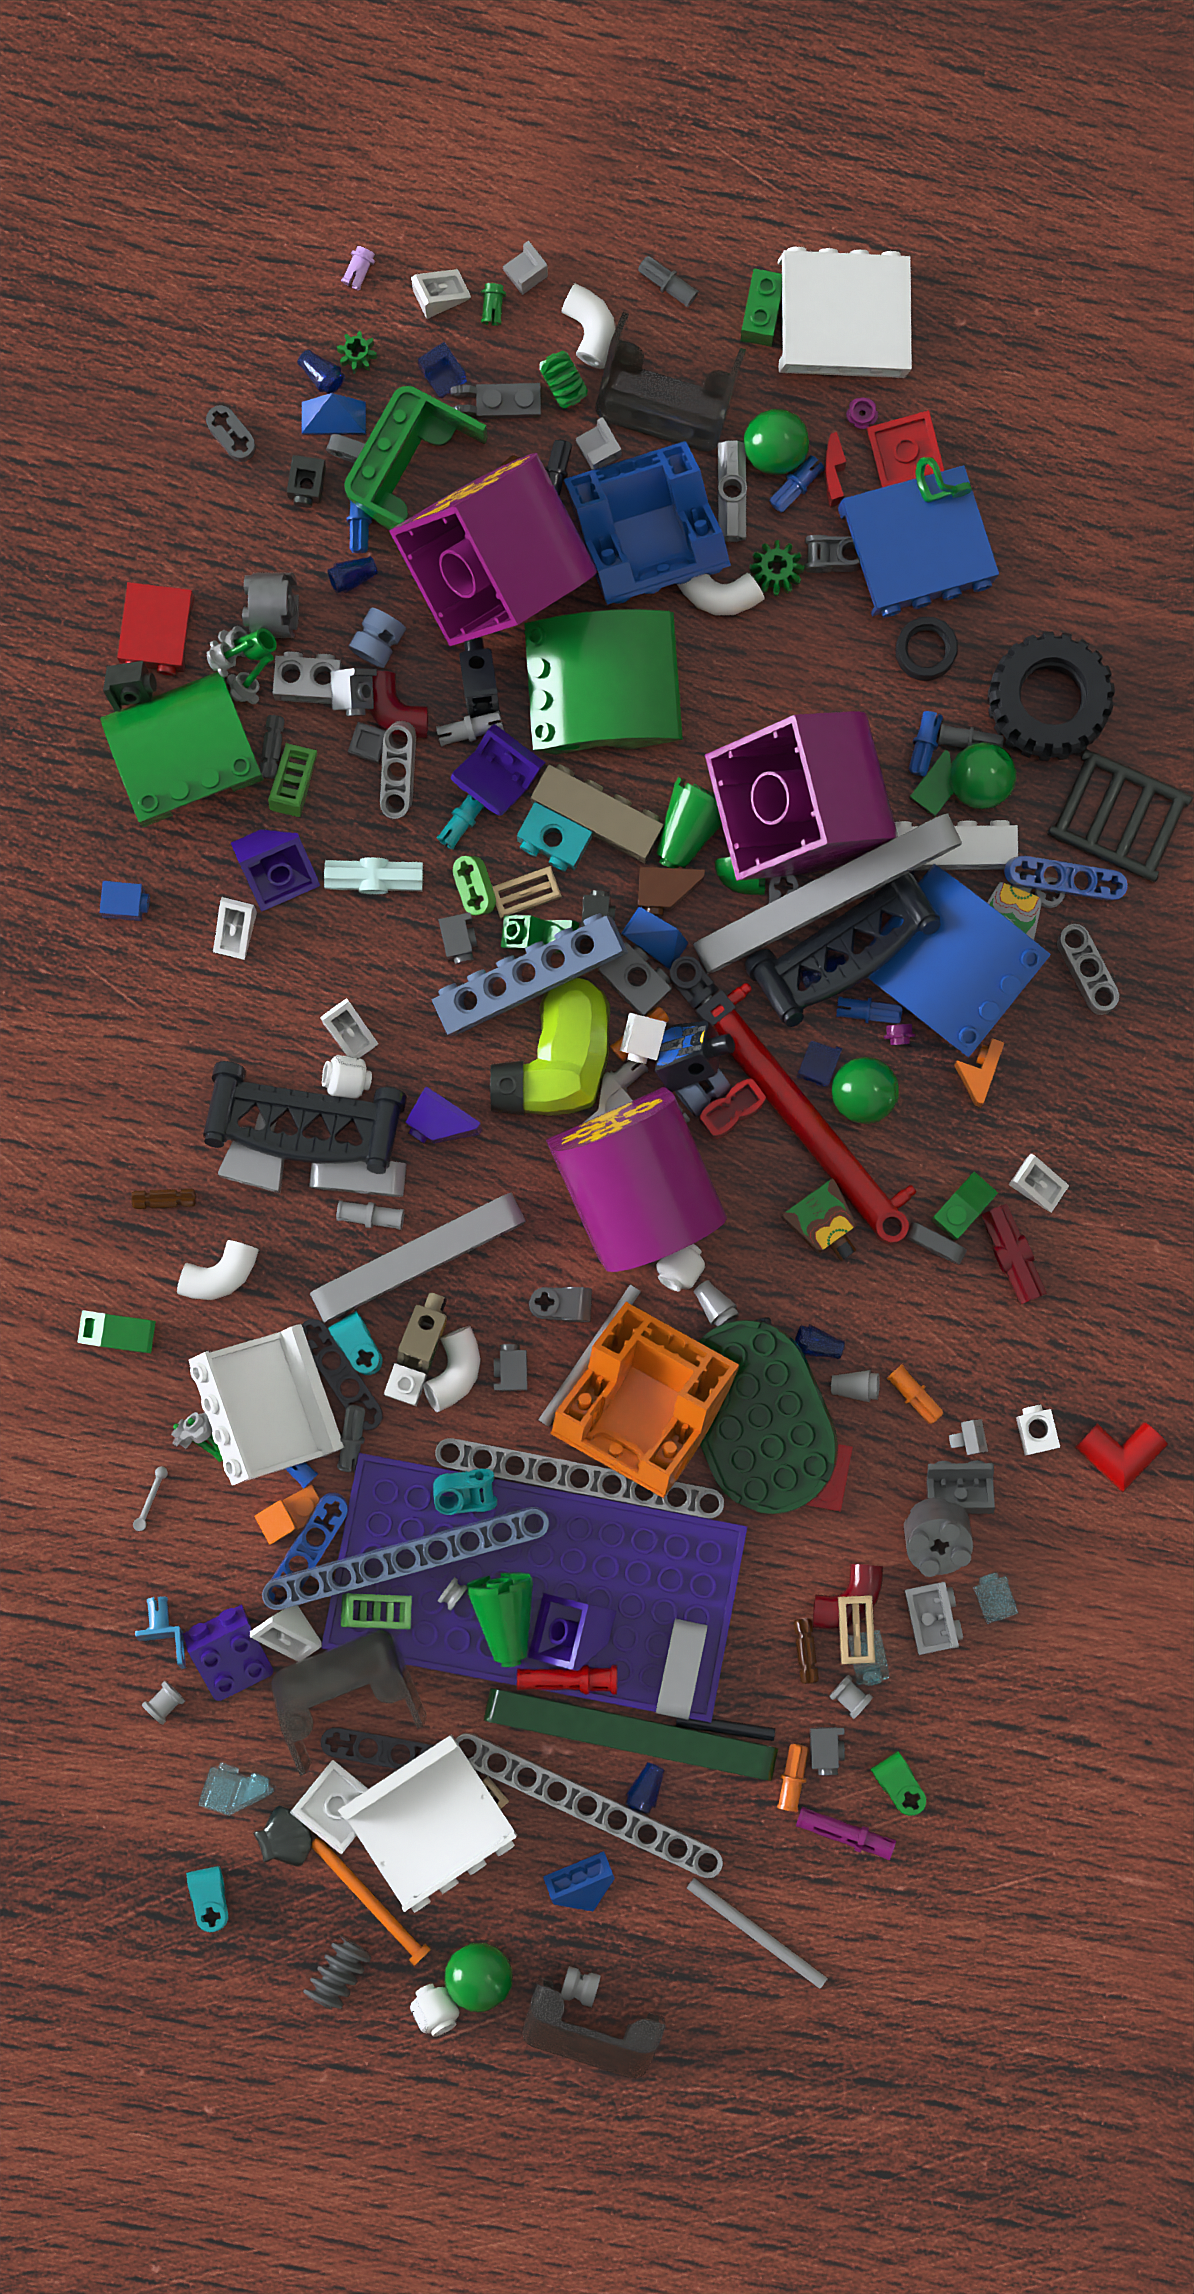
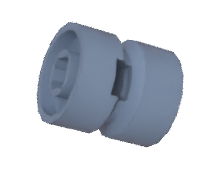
M370 608L362 621L363 631L355 633L348 648L370 664L384 668L393 654L391 646L398 645L406 631V627L385 612L376 608Z
M719 1068L715 1076L705 1079L709 1086L706 1091L702 1089L698 1082L675 1091L683 1104L696 1118L710 1104L712 1099H720L732 1089Z

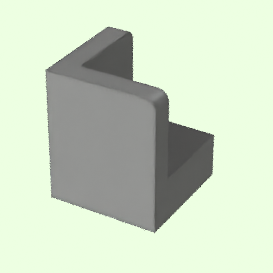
M529 241L523 244V252L503 266V271L522 295L548 277L546 262Z
M603 417L597 420V427L576 438V444L591 470L607 466L621 458L622 449Z

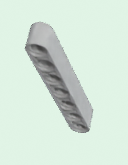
M505 1194L310 1292V1296L323 1322H329L526 1223V1220L513 1194Z

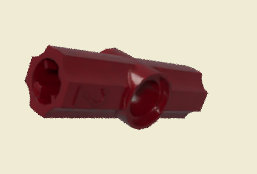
M1007 1203L981 1214L987 1233L994 1245L993 1252L1002 1272L1007 1274L1020 1305L1047 1294L1033 1263L1035 1259L1025 1236L1020 1234Z

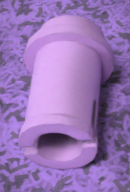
M357 246L356 251L352 250L351 252L353 257L341 282L350 286L354 275H356L352 288L360 290L370 264L374 265L375 263L373 260L375 254L366 248Z

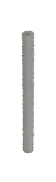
M631 1284L629 1285L538 1419L540 1422L548 1427L551 1425L556 1410L588 1369L592 1346L624 1303L628 1302L631 1305L634 1303L641 1292Z
M693 1878L686 1889L819 1989L828 1979L826 1976L697 1879Z

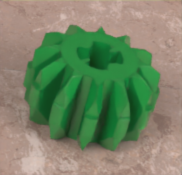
M562 350L556 354L553 353L546 357V360L540 362L539 369L559 406L567 408L570 405L574 406L587 396L588 390L567 352Z
M775 540L774 549L771 550L769 545L764 543L761 547L763 554L760 552L753 553L752 558L757 563L750 564L749 571L757 573L753 577L757 584L764 582L761 587L763 593H766L769 587H773V595L779 596L780 587H782L789 594L792 592L790 583L795 585L801 583V578L797 574L804 572V565L797 562L801 559L802 555L800 552L790 555L793 547L792 544L788 543L784 550L780 549V541ZM773 563H780V568H782L780 574L773 573Z

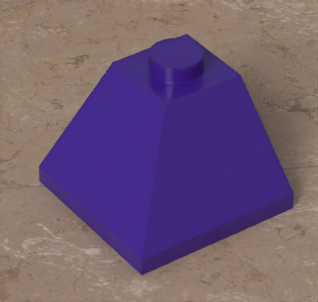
M258 830L231 842L261 912L321 886L298 833Z
M427 1086L422 1091L405 1122L411 1128L408 1134L423 1144L426 1140L435 1144L477 1136L483 1130L479 1121Z
M543 1593L528 1658L578 1671L609 1643L616 1611Z

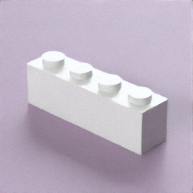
M1006 820L991 821L990 826H977L976 821H959L957 826L954 827L962 844L915 870H929L933 864H936L943 870L1004 869L1010 859L1018 857V825H1009V821ZM908 821L895 822L898 837L918 827H912V822Z

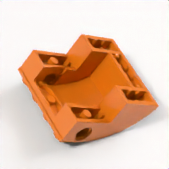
M625 1302L592 1346L588 1369L556 1410L551 1435L664 1498L707 1434L727 1396L738 1371L739 1364Z

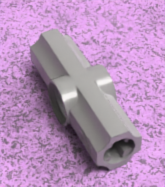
M725 441L718 443V524L723 532L725 542H738L746 540V453L744 442ZM734 485L740 489L741 493L739 496L731 498L726 496L723 490L727 486Z

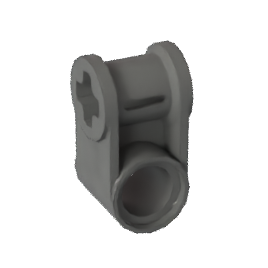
M810 535L805 537V544L808 545V559L804 565L805 571L811 573L855 572L862 568L859 558L850 561L842 555L848 548L856 549L852 536ZM818 549L821 550V552H820V559H817V550H818Z
M542 1287L535 1290L531 1295L529 1309L536 1318L562 1320L565 1322H591V1288ZM541 1295H546L547 1300L553 1302V1305L548 1306L545 1312L541 1311L540 1305H535V1301H540Z

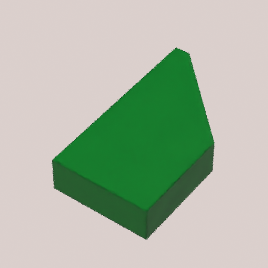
M946 749L909 797L910 800L933 817L937 816L954 793L949 781L951 769L950 752Z

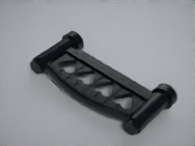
M914 870L885 884L877 892L778 959L769 949L758 950L747 958L744 964L745 970L753 981L759 983L782 1023L788 1027L797 1026L804 1019L803 1009L834 997L869 977L894 957L917 932L921 931L929 935L940 928V917L915 880ZM884 913L903 918L904 921L900 927L893 928L886 936L881 935L882 915ZM857 931L876 937V942L872 946H866L862 953H853L855 933ZM829 950L848 955L847 963L838 965L837 969L831 973L826 972ZM805 968L822 974L819 982L811 983L810 987L805 991H799L801 969Z
M220 1061L214 1065L212 1073L214 1088L203 1133L206 1145L221 1148L227 1140H231L263 1154L298 1162L319 1164L365 1162L367 1170L375 1174L385 1173L386 1169L390 1166L399 1115L404 1112L407 1096L403 1091L392 1087H381L375 1091L373 1102L244 1082L246 1070L243 1066L230 1061ZM256 1106L262 1116L265 1127L261 1130H255L251 1126L248 1128L240 1127L238 1121ZM286 1112H289L298 1129L297 1133L287 1135L284 1131L281 1133L272 1132L270 1127ZM318 1117H322L330 1134V1137L324 1141L319 1140L317 1137L306 1138L302 1134ZM351 1122H354L362 1139V1143L358 1146H353L349 1142L340 1144L335 1140V1137Z

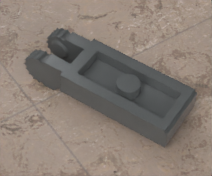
M540 383L476 384V387L471 385L451 387V395L454 397H476V406H453L456 410L470 417H477V419L541 417Z

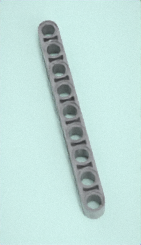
M943 814L698 940L693 946L706 973L716 972L959 847L962 841L949 814Z
M454 1438L442 1440L435 1450L437 1461L448 1469L464 1472L479 1469L475 1466L473 1458L477 1452L485 1450L492 1456V1463L486 1469L493 1471L495 1478L706 1519L717 1517L724 1508L722 1495L710 1488L675 1482L671 1489H682L686 1494V1501L682 1506L674 1507L667 1500L668 1493L664 1498L654 1493L653 1497L647 1501L638 1499L635 1495V1487L638 1484L613 1469ZM448 1444H454L460 1450L459 1458L453 1463L445 1462L441 1456L442 1449ZM512 1457H519L524 1461L525 1468L519 1475H511L506 1470V1463ZM544 1463H551L557 1469L556 1477L550 1482L542 1481L538 1476V1469ZM577 1469L585 1470L589 1475V1482L583 1488H576L570 1482L571 1474ZM616 1476L621 1480L622 1487L618 1493L608 1494L604 1491L602 1483L606 1477ZM711 1494L717 1498L718 1508L715 1512L705 1513L701 1509L700 1500L704 1495Z
M463 1733L455 1739L458 1744L463 1739H471L475 1742L477 1747L476 1754L467 1759L475 1770L701 1877L713 1878L722 1870V1857L719 1851L710 1845L475 1734ZM494 1753L502 1754L507 1761L506 1768L500 1772L493 1771L488 1766V1758ZM529 1767L536 1772V1782L531 1786H525L519 1782L518 1772L522 1768ZM558 1781L566 1786L567 1794L563 1799L554 1800L549 1796L548 1787L551 1783ZM583 1796L593 1797L597 1802L596 1810L591 1814L580 1812L577 1805L580 1798ZM614 1810H620L627 1816L626 1824L618 1829L611 1827L608 1823V1815ZM646 1824L652 1825L657 1830L656 1838L649 1843L641 1841L638 1837V1830ZM674 1839H682L687 1844L685 1854L680 1857L672 1856L668 1851V1845ZM704 1853H711L717 1858L716 1867L711 1871H704L698 1866V1860Z

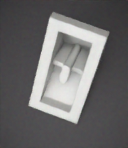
M458 269L415 274L411 277L413 292L426 319L471 298Z
M221 898L213 952L245 960L257 915L254 905Z
M347 998L320 1017L325 1027L347 1056L360 1058L378 1045V1042Z
M1030 1154L1025 1159L1009 1183V1186L1051 1213L1069 1187L1066 1182L1033 1154Z
M298 1605L280 1611L250 1631V1637L298 1662L322 1647L321 1640Z

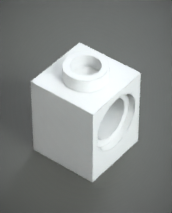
M629 1013L620 1051L629 1053L627 1060L643 1064L647 1063L648 1058L657 1060L667 1022Z
M394 1363L384 1395L417 1407L427 1375Z
M1042 1405L1022 1409L1023 1415L1016 1417L1025 1456L1060 1448L1051 1409L1043 1410ZM1033 1420H1039L1045 1425L1046 1432L1040 1439L1032 1437L1029 1433V1424Z

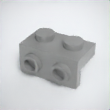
M939 1582L904 1590L918 1655L959 1647L958 1640L963 1639L960 1621L953 1620L951 1607H956L953 1588H947L945 1582Z

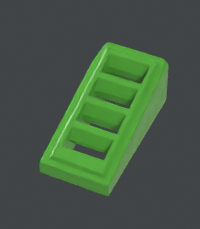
M286 743L268 799L270 810L296 817L301 816L317 757V750ZM290 757L307 761L306 766L289 762ZM288 770L292 772H297L303 775L302 777H298L286 774V771ZM283 783L298 786L299 788L296 790L283 787Z
M342 1594L341 1627L411 1629L412 1596ZM353 1601H359L358 1620H353ZM367 1602H372V1621H366ZM381 1602H386L385 1622L380 1621ZM394 1602L400 1603L399 1622H393Z

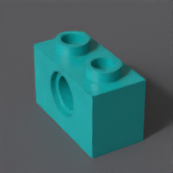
M534 802L517 834V842L521 843L520 849L536 857L540 853L550 858L548 863L561 871H566L567 868L575 871L592 839V831ZM550 832H556L561 835L562 842L558 846L550 847L544 842V837Z

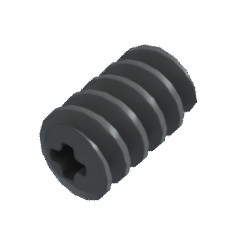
M340 1934L338 1935L344 1943L331 1944L337 1953L336 1956L328 1954L324 1956L330 1966H318L317 1968L323 1976L322 1979L313 1977L310 1979L316 1987L315 1991L304 1989L303 1991L309 1998L333 2010L331 2007L340 2009L343 2007L344 2003L339 1996L349 1997L351 1992L345 1984H357L358 1980L352 1972L363 1974L365 1969L359 1961L370 1962L372 1959L363 1947Z

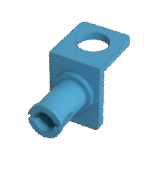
M154 1597L148 1598L149 1628L135 1631V1637L139 1641L175 1637L177 1664L181 1669H185L186 1659L183 1631L179 1626H169L168 1597H158L159 1610H157V1600Z

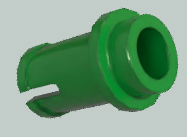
M486 283L485 288L481 290V295L484 296L481 323L489 325V322H491V326H499L502 323L503 297H506V292L501 284Z

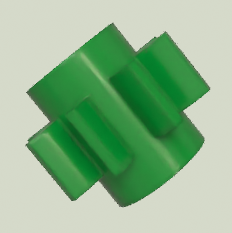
M361 331L357 333V336L353 337L345 334V345L337 346L338 353L345 355L340 359L341 366L349 364L352 367L353 374L357 372L358 368L363 367L369 371V360L377 359V352L369 350L374 346V339L370 338L366 341L362 337ZM356 348H362V352H359L358 357H353L352 353L356 351Z

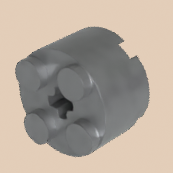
M293 572L245 575L244 592L245 595H248V607H243L242 619L243 625L249 626L250 634L260 628H265L273 634L274 638H294L295 634L292 630H297L299 595H294L291 585H297Z
M940 1497L925 1499L914 1505L910 1510V1515L904 1522L907 1555L912 1564L923 1575L928 1577L948 1574L968 1565L971 1561L973 1541L969 1516L966 1510L958 1503L955 1505L946 1502L945 1498Z

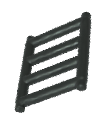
M1085 749L1081 759L1084 761L1056 825H1052L1048 829L1047 835L1139 877L1156 882L1159 877L1158 865L1184 807L1189 806L1193 796L1105 756ZM1095 767L1113 774V777L1086 838H1083L1068 831V828ZM1125 780L1143 787L1118 846L1113 851L1097 843ZM1156 793L1173 802L1146 863L1142 864L1127 857Z

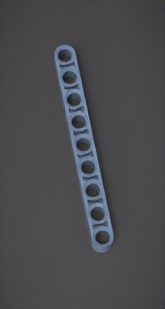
M528 1507L271 1579L265 1585L262 1598L265 1605L270 1609L282 1610L534 1540L547 1532L549 1527L548 1516L539 1507ZM530 1514H538L543 1519V1526L537 1531H530L524 1525L525 1518ZM498 1523H506L512 1530L511 1535L505 1540H498L492 1533L493 1527ZM466 1532H474L480 1539L479 1544L473 1549H467L460 1542L461 1536ZM439 1540L446 1544L448 1551L445 1556L436 1558L429 1553L428 1547L433 1541ZM404 1549L411 1550L416 1559L413 1565L409 1567L401 1566L396 1557L399 1551ZM371 1558L379 1559L383 1564L381 1574L375 1576L368 1574L365 1570L366 1561ZM339 1567L347 1568L351 1573V1580L347 1584H338L333 1579V1571ZM306 1576L315 1577L319 1582V1589L314 1593H307L301 1587V1580ZM274 1585L283 1586L287 1591V1598L282 1602H275L269 1596V1589Z

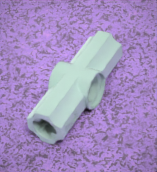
M374 857L361 858L360 861L325 860L324 888L330 890H359L360 893L386 894L388 891L422 892L423 863L389 862L388 859Z

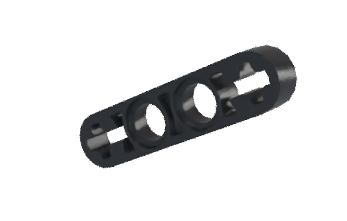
M317 1319L305 1321L302 1324L305 1336L308 1335L306 1328L312 1325L315 1329L321 1327L322 1332H320L319 1337L324 1344L329 1339L332 1342V1346L323 1348L316 1356L313 1350L319 1347L312 1339L307 1341L315 1364L345 1409L349 1407V1404L359 1401L364 1394H367L369 1400H365L363 1403L369 1410L375 1408L377 1413L374 1415L375 1422L373 1424L364 1421L363 1429H376L383 1420V1411L357 1371L352 1367L345 1353L341 1351L328 1328ZM336 1352L340 1355L341 1364L336 1370L329 1371L324 1368L322 1359L326 1353ZM347 1379H354L359 1384V1392L352 1398H347L341 1393V1384Z
M332 1727L326 1730L321 1737L322 1750L328 1756L394 1769H400L415 1759V1746L422 1748L420 1755L434 1746V1744L342 1727ZM337 1732L340 1733L341 1740L350 1742V1734L356 1735L357 1738L353 1745L354 1756L347 1754L349 1747L340 1746L337 1752L332 1751V1745L327 1743V1738H332L334 1733ZM366 1738L373 1739L378 1746L376 1755L371 1758L362 1756L359 1751L360 1742ZM398 1744H403L410 1750V1758L406 1763L399 1764L392 1759L391 1751Z

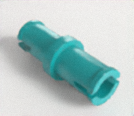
M469 794L459 808L455 807L451 812L453 816L436 837L437 840L444 846L448 844L447 847L453 850L468 827L473 828L476 823L474 819L484 805Z

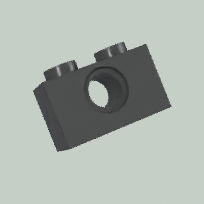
M625 942L628 953L602 965L598 969V974L639 1015L646 1016L671 993L672 988L668 985L671 979L659 967L654 971L647 964L646 961L649 957L639 946L634 945L631 947ZM633 971H641L646 975L647 980L641 986H633L628 981L629 974Z

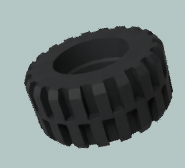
M1051 631L1043 632L1040 637H1036L1034 634L1025 637L1022 643L1014 644L1008 653L1001 658L991 679L987 700L990 702L988 708L990 719H994L996 723L994 729L998 735L1003 734L1007 739L1005 743L1013 749L1016 746L1022 750L1021 755L1028 758L1032 754L1039 756V761H1049L1053 757H1057L1059 761L1068 759L1069 755L1073 753L1076 755L1081 753L1099 737L1112 713L1114 705L1112 699L1115 694L1114 683L1110 682L1112 673L1109 666L1102 664L1103 656L1098 650L1092 652L1088 649L1090 643L1083 639L1080 642L1071 639L1072 634L1063 632L1061 636H1054V632ZM1041 669H1054L1072 678L1081 693V704L1076 715L1068 722L1057 725L1045 724L1030 716L1021 702V688L1030 674Z

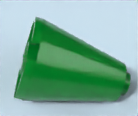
M679 776L674 784L656 854L661 856L659 862L668 868H678V866L685 868L722 825L715 794L695 783L694 785L687 783L684 786L687 779Z
M508 1572L500 1573L501 1578L490 1580L489 1575L472 1580L467 1584V1592L494 1661L501 1663L502 1667L520 1665L521 1659L526 1658L528 1652L533 1591L532 1576L530 1577L529 1573Z

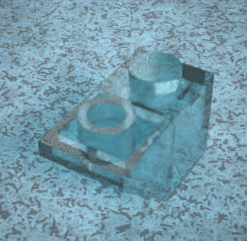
M220 1762L219 1767L214 1765L210 1767L198 1805L230 1816L273 1794L276 1786L270 1785V1778L252 1772L249 1778L237 1774L238 1767Z

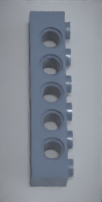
M601 913L593 915L583 921L585 926L573 931L572 927L564 929L554 935L556 940L544 945L543 941L527 947L525 949L527 954L515 959L514 955L498 961L496 963L498 968L486 973L485 969L479 970L467 977L469 982L457 987L456 983L440 989L438 991L440 996L431 1000L447 1035L456 1036L627 954L628 950L613 918L607 915L602 917ZM590 936L594 941V948L590 953L583 954L580 950V942L583 938ZM561 950L565 956V961L561 967L554 968L551 964V956L554 952ZM532 964L536 972L535 977L530 982H525L522 978V970L526 965ZM502 978L506 982V991L501 996H496L493 992V984L497 979ZM473 992L477 996V1004L473 1009L468 1010L464 1005V998L468 993Z

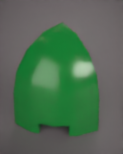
M731 857L720 858L714 861L716 874L727 888L741 894L765 895V878L736 881Z

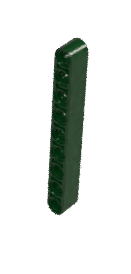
M490 1688L483 1719L484 1721L768 1781H772L779 1749L763 1744Z

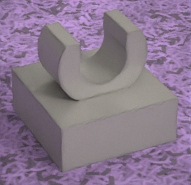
M982 1419L961 1422L963 1433L949 1435L951 1448L965 1446L967 1455L988 1452Z

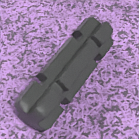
M268 715L266 721L268 732H265L261 756L263 762L260 763V772L262 777L267 779H275L278 770L276 762H279L283 737L280 733L283 732L285 723L284 718L278 715Z

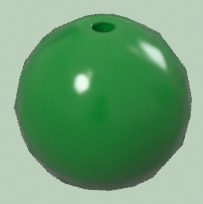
M771 409L759 413L750 421L744 433L747 459L756 469L766 474L782 475L794 471L804 462L809 452V437L806 425L798 415L788 410Z
M987 742L975 743L956 755L951 764L949 781L955 796L963 804L981 810L995 808L1009 798L1015 788L1016 768L1011 756L1002 747Z
M870 1057L852 1059L839 1069L832 1082L833 1102L838 1111L852 1122L861 1124L879 1122L892 1112L898 1102V1079L892 1069L879 1059Z
M471 1943L451 1956L445 1968L444 1983L449 1996L459 2007L470 2012H486L498 2006L507 1998L512 1988L513 1970L509 1959L499 1948L488 1943Z

